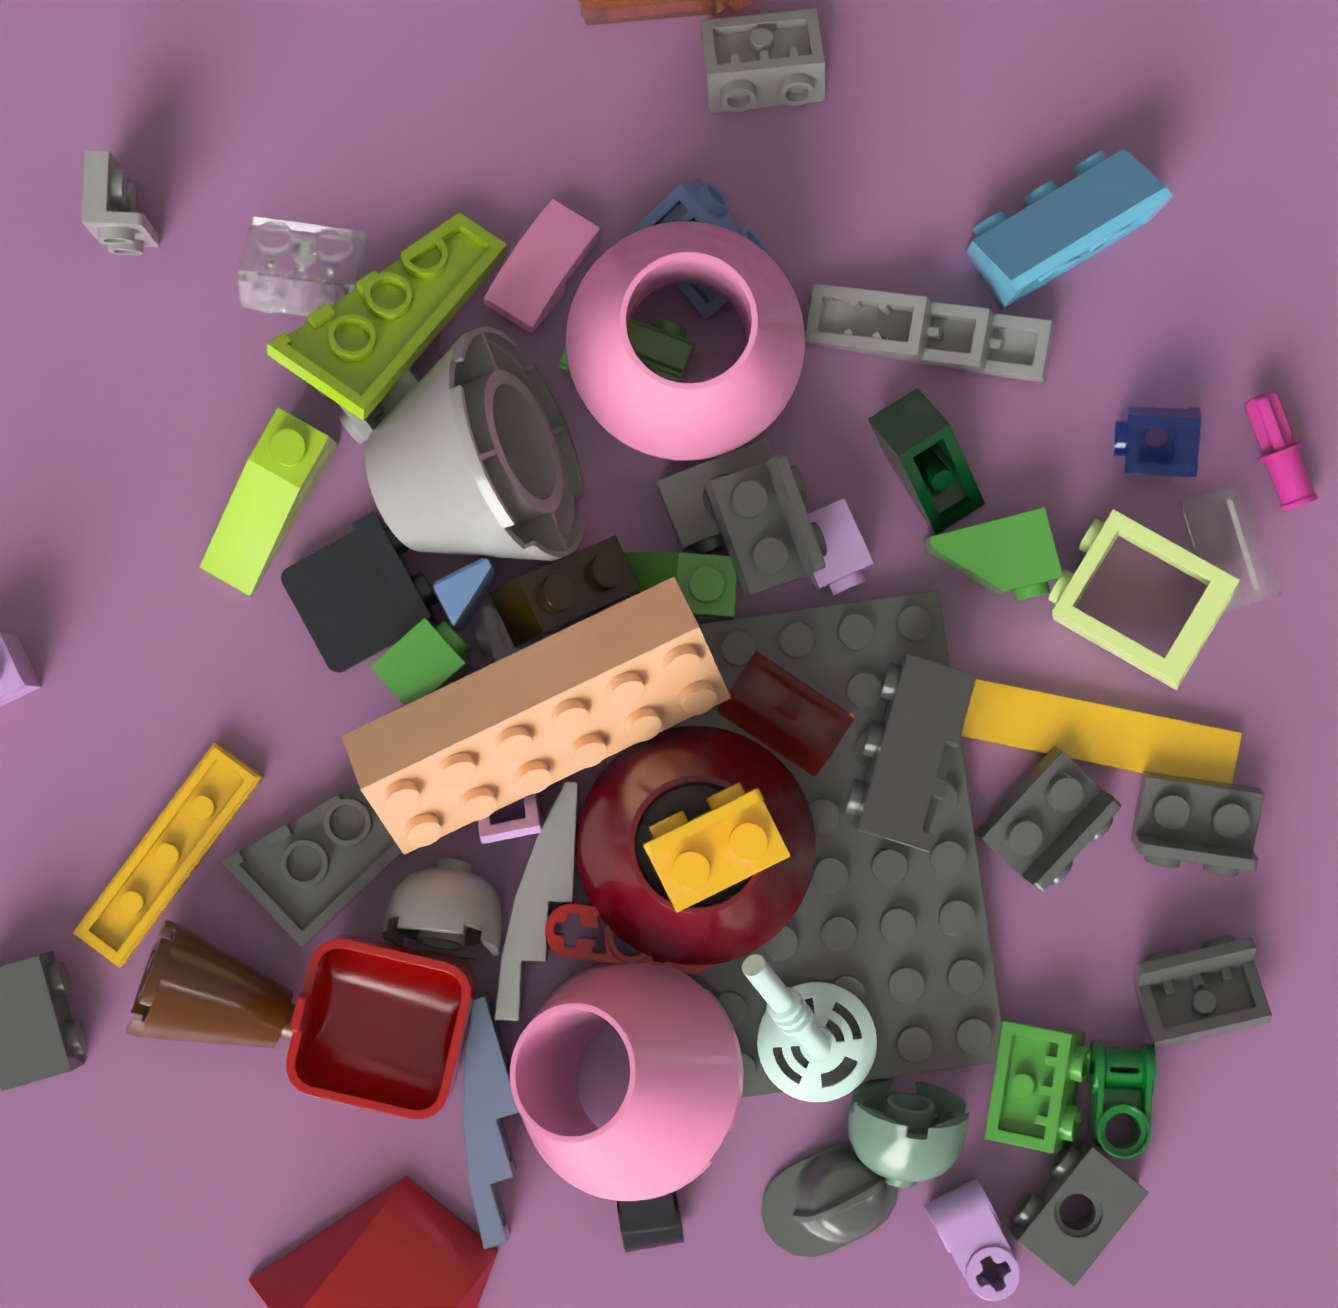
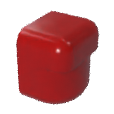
M339 935L322 943L313 952L309 961L303 990L297 997L290 1025V1031H293L286 1058V1072L290 1082L298 1091L317 1098L408 1119L423 1120L434 1116L443 1108L456 1084L470 1024L472 1004L477 993V978L473 968L465 960L454 955L428 949L415 950L354 935Z

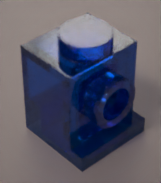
M1129 406L1128 421L1116 420L1114 456H1125L1124 474L1197 477L1201 429L1200 407L1176 409ZM1151 428H1162L1167 432L1168 438L1162 445L1153 446L1146 441L1145 435Z

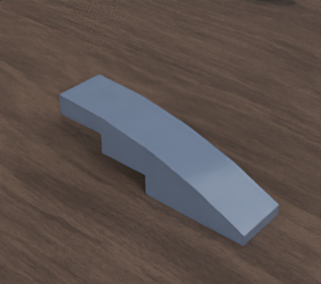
M489 991L477 994L472 1004L464 1060L463 1128L469 1185L484 1249L507 1243L511 1232L496 1182L512 1178L517 1168L502 1117L519 1112L510 1086V1061L498 1020H495V1010Z

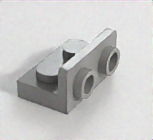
M817 8L700 20L710 112H741L747 109L774 106H798L805 103L820 102L825 99V58Z
M85 149L82 224L101 245H108L107 251L109 253L137 256L143 254L144 247H159L158 232L143 213L136 212V186L134 182H127L126 170L120 167L110 151Z

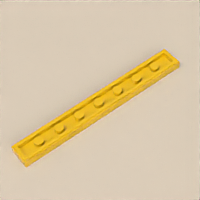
M976 679L961 736L1047 754L1055 746L1064 751L1071 759L1140 773L1147 771L1232 784L1242 733Z

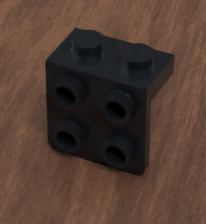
M374 511L353 522L355 531L289 566L281 575L282 584L330 670L337 673L345 672L394 645L423 618H427L432 622L438 620L431 606L439 602L433 588L422 571L415 575L412 574L402 556L410 548L405 546L393 534L388 525Z

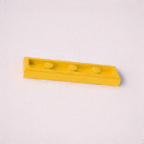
M214 742L82 919L73 934L119 968L124 967L256 790L264 776L221 744Z

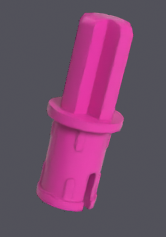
M1268 392L1245 403V410L1262 453L1257 460L1259 463L1265 462L1279 497L1282 511L1294 509L1318 499L1299 449L1304 447L1302 441L1296 442L1279 395L1276 392Z

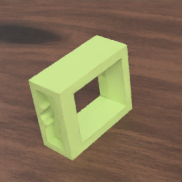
M1113 509L1105 523L1095 519L1086 532L1078 548L1086 553L1076 572L1072 573L1065 569L1063 577L1058 579L1052 589L1048 600L1056 604L1052 610L1053 620L1177 690L1232 599L1240 580ZM1118 536L1208 586L1165 658L1075 608Z

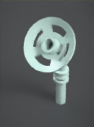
M754 954L747 957L742 964V971L767 1002L766 1011L762 1016L758 1029L757 1048L761 1064L770 1080L786 1094L808 1102L832 1101L847 1095L858 1087L872 1068L877 1049L876 1029L865 1005L850 991L828 982H806L793 987H786L761 955ZM813 998L814 1013L810 1006L807 1005L806 999ZM836 1002L844 1006L854 1016L859 1025L862 1038L853 1039L851 1029L846 1020L840 1014L833 1011ZM828 1019L837 1024L844 1036L843 1041L835 1040L832 1031L826 1026ZM791 1046H800L802 1055L809 1061L807 1067H804L795 1059ZM773 1047H782V1052L788 1065L802 1076L799 1083L789 1078L779 1067L773 1053ZM845 1056L858 1061L854 1069L843 1080L833 1085L822 1087L821 1074L835 1069Z

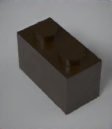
M616 535L521 575L491 592L490 596L514 648L608 607L639 591L641 588Z

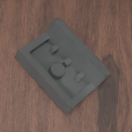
M1220 936L1205 942L1201 949L1180 954L1175 949L1160 950L1148 955L1142 963L1136 966L1133 985L1155 1050L1270 1023L1272 1013L1254 963L1257 949L1252 937L1236 940L1234 936Z

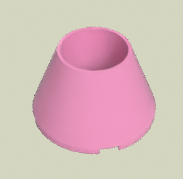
M677 221L650 226L634 232L617 242L596 260L580 283L571 304L566 329V351L571 377L578 394L597 422L608 433L630 448L650 456L675 461H695L721 456L734 451L736 448L754 439L776 420L787 405L799 380L805 352V330L800 305L790 282L777 263L764 250L749 239L729 229L708 223ZM694 283L711 288L721 294L736 310L743 326L745 348L741 357L723 374L699 383L674 382L652 372L635 354L627 334L632 314L638 305L652 292L671 284Z
M600 962L579 971L562 983L547 998L521 1033L511 1058L510 1086L512 1095L538 1152L547 1164L565 1181L588 1194L616 1201L648 1200L672 1193L692 1182L711 1165L710 1159L720 1147L727 1132H732L742 1101L744 1075L742 1054L736 1032L726 1011L708 989H704L694 979L679 969L663 965H618ZM611 1024L617 1030L626 1046L630 1062V1080L627 1094L621 1107L609 1122L598 1128L589 1119L580 1102L577 1090V1071L580 1058L589 1041L602 1028Z

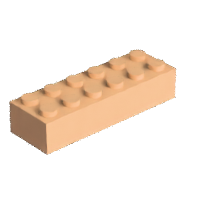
M672 577L341 737L361 791L405 855L420 847L428 846L439 838L474 821L485 819L493 812L530 794L539 793L549 785L584 768L593 767L603 759L636 743L647 741L655 737L659 732L684 720L706 713L714 706L731 697L701 629L675 577Z

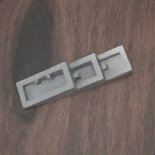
M814 283L805 331V342L915 364L1046 383L1056 325L1052 320L994 314L989 308L932 302L925 296Z
M578 781L565 782L542 827V832L537 836L516 893L501 957L495 1020L519 1021L521 1018L525 961L546 962L548 958L549 944L545 936V925L550 916L551 902H573L580 786Z

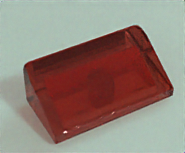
M758 651L752 656L730 689L729 694L731 698L722 702L717 709L721 716L812 776H816L855 719L854 715Z

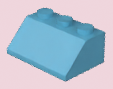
M1125 148L1109 158L1104 150H1101L1082 161L1073 169L1077 175L1073 180L1059 188L1052 180L1037 188L1023 199L1027 206L1025 209L1010 218H1007L1005 213L1000 211L977 225L973 229L977 238L971 241L966 253L1003 311L1151 221L1173 197L1168 187Z

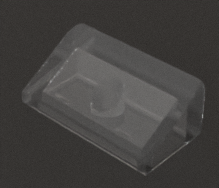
M1247 483L1233 485L1180 502L1196 556L1240 580L1238 588L1224 612L1281 595L1280 585Z

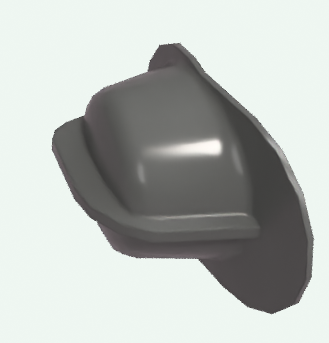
M850 1141L832 1145L786 1168L772 1179L763 1195L761 1216L765 1231L778 1247L792 1255L813 1258L828 1254L866 1236L888 1220L897 1203L898 1187L885 1183L882 1180V1176L868 1169L855 1154Z

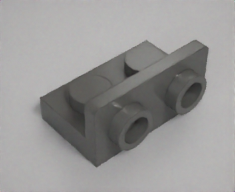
M785 453L774 456L765 463L711 480L705 484L745 598L805 578L826 567L823 558L827 554L824 535L816 522L811 523L803 503V500L806 499V487L803 477L795 465L790 466Z
M1054 746L974 833L1023 880L1042 892L1049 885L1061 881L1071 870L1073 859L1089 842L1099 839L1109 830L1113 823V816L1120 810L1122 804L1114 796L1103 791L1064 751Z
M1143 771L1131 840L1138 854L1145 856L1144 860L1146 862L1161 867L1176 868L1180 866V861L1203 864L1204 870L1222 876H1237L1239 870L1257 871L1259 859L1253 850L1264 793L1257 787Z

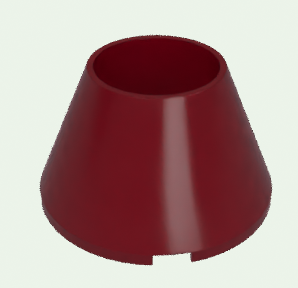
M684 726L659 732L655 737L647 741H642L626 748L616 756L601 772L585 800L580 815L576 843L577 861L584 889L592 906L597 908L600 913L599 917L607 926H610V930L628 945L648 956L664 962L684 965L725 963L741 958L769 942L787 925L800 907L812 879L816 855L813 817L808 801L793 774L773 753L759 743L729 730L707 726ZM740 782L745 793L754 788H759L764 798L763 801L791 857L746 878L737 890L720 901L706 905H691L676 913L671 900L659 893L648 882L638 861L637 835L645 814L662 796L682 787L705 786L722 791Z

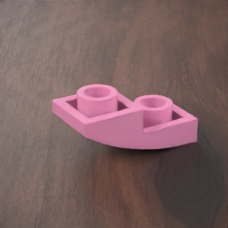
M552 199L504 263L484 297V305L532 334L565 295L566 281L599 243L601 228Z

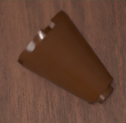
M167 919L164 920L158 935L167 937L169 940L161 938L157 951L153 949L151 951L131 1010V1014L141 1016L142 1018L141 1021L132 1019L127 1025L126 1034L139 1038L275 1048L279 1038L290 1040L293 1031H290V1025L295 1004L291 1003L293 998L292 990L180 923Z

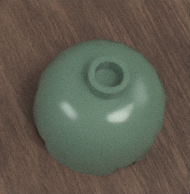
M881 1078L863 1082L852 1092L848 1118V1136L855 1154L868 1169L882 1176V1180L891 1186L910 1188L914 1187L917 1182L931 1180L942 1175L953 1166L961 1155L969 1120V1112L965 1114L966 1103L961 1097L947 1089L926 1082L915 1081L917 1094L890 1091L893 1079Z

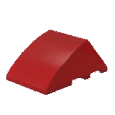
M405 1176L345 1215L344 1218L296 1247L295 1250L269 1267H265L251 1276L248 1281L268 1308H477L498 1249L495 1246L484 1249L480 1234L408 1176Z

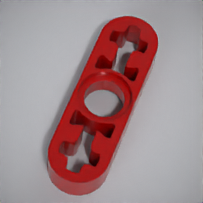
M578 901L562 903L551 912L545 925V936L549 946L557 954L568 958L618 965H663L679 969L685 974H698L707 970L712 965H684L664 962L642 952L634 955L626 954L616 946L614 932L610 930L609 925L607 926L604 938L607 951L593 949L598 937L579 936L576 945L565 944V934L556 932V923L566 922L569 913L579 914L581 925L599 928L598 915L600 913L591 903Z

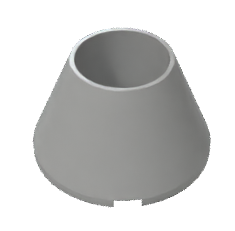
M479 327L463 334L370 433L365 447V466L368 482L384 521L393 534L405 546L414 551L554 561L573 553L579 546L584 532L585 521L583 519L575 521L574 498L584 495L577 453L563 414L542 374L535 364L523 367L518 359L509 351V349L516 347V342L495 328Z

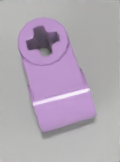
M975 1178L924 1205L948 1253L951 1252L972 1291L980 1298L988 1301H999L1009 1297L1016 1290L1020 1281L1019 1265L1000 1229L1001 1223L978 1179ZM989 1256L996 1264L1004 1262L997 1268L1000 1278L991 1283L984 1275L976 1277L983 1271L980 1261Z

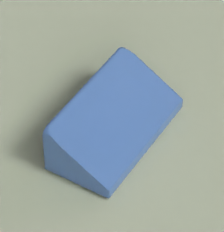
M484 557L435 581V585H433L452 625L461 631L466 628L500 575L497 568Z

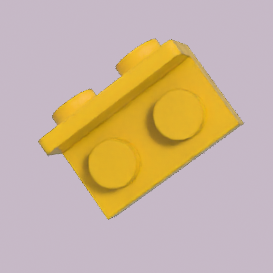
M739 782L706 798L711 808L710 811L688 821L682 810L649 827L654 838L643 843V846L676 913L791 857L763 801L764 798L759 788H754L745 793Z

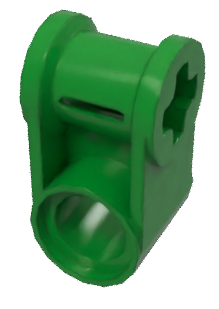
M1092 1040L1089 1046L1091 1048V1064L1087 1076L1089 1089L1087 1125L1089 1136L1096 1146L1111 1156L1121 1159L1133 1158L1144 1151L1149 1144L1151 1136L1152 1094L1156 1078L1154 1046L1152 1043H1142L1139 1049L1105 1047L1102 1041ZM1111 1067H1131L1132 1070H1131V1071L1110 1070V1068H1111ZM1116 1114H1128L1133 1127L1131 1135L1121 1144H1110L1105 1133L1107 1122Z

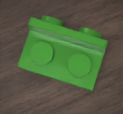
M1012 1020L1003 1021L984 1139L1052 1154L1064 1151L1065 1147L1069 1145V1141L1075 1142L1077 1140L1082 1122V1108L1075 1105L1078 1083L1086 1081L1091 1064V1048L1084 1046L1085 1032L1076 1030L1063 1031Z

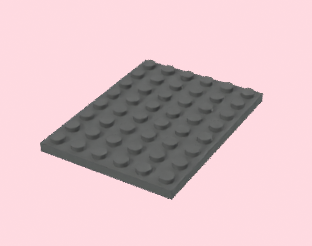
M940 591L698 624L731 698L714 706L706 713L695 715L668 729L684 726L716 727L741 734L769 750L787 767L800 785L809 804L816 837V855L812 879L800 907L787 925L769 942L741 958L711 965L707 970L698 974H687L717 998L734 1027L743 1062L742 1098L783 1092L770 1080L764 1071L758 1054V1029L762 1016L766 1011L767 1002L742 971L744 960L754 954L761 955L786 987H793L806 982H828L850 991L865 1005L876 1029L877 1049L872 1068L863 1081L996 1063L1002 1021L961 737L957 748L955 747L945 778L948 780L944 799L938 801L929 833L934 834L929 852L858 831L851 827L854 815L844 812L854 778L865 780L872 757L862 755L872 720L882 723L889 700L881 698L879 695L889 663L900 665L903 655L910 654L950 666ZM622 751L605 758L606 767ZM705 786L682 787L662 796L645 814L637 835L638 861L648 882L663 896L669 898L643 846V843L654 838L649 827L682 810L688 821L710 811L711 808L706 798L720 792L719 790ZM744 880L693 905H706L720 901L737 890ZM631 947L632 955L640 953V951ZM813 998L806 999L807 1005L810 1006L814 1013ZM836 1002L833 1011L840 1014L846 1020L851 1029L853 1039L862 1038L859 1025L854 1016L844 1006ZM828 1019L826 1026L832 1031L835 1040L843 1041L844 1036L837 1024ZM791 1046L795 1059L801 1065L807 1067L809 1061L802 1055L800 1046ZM773 1047V1053L779 1067L789 1078L799 1083L802 1076L788 1065L784 1058L782 1047ZM845 1056L835 1069L821 1074L822 1087L830 1086L843 1080L854 1069L858 1061Z

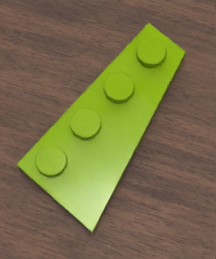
M459 212L403 250L400 259L380 273L374 270L356 282V289L333 305L327 302L309 314L308 322L288 335L283 332L267 343V355L364 421L505 258L507 244Z

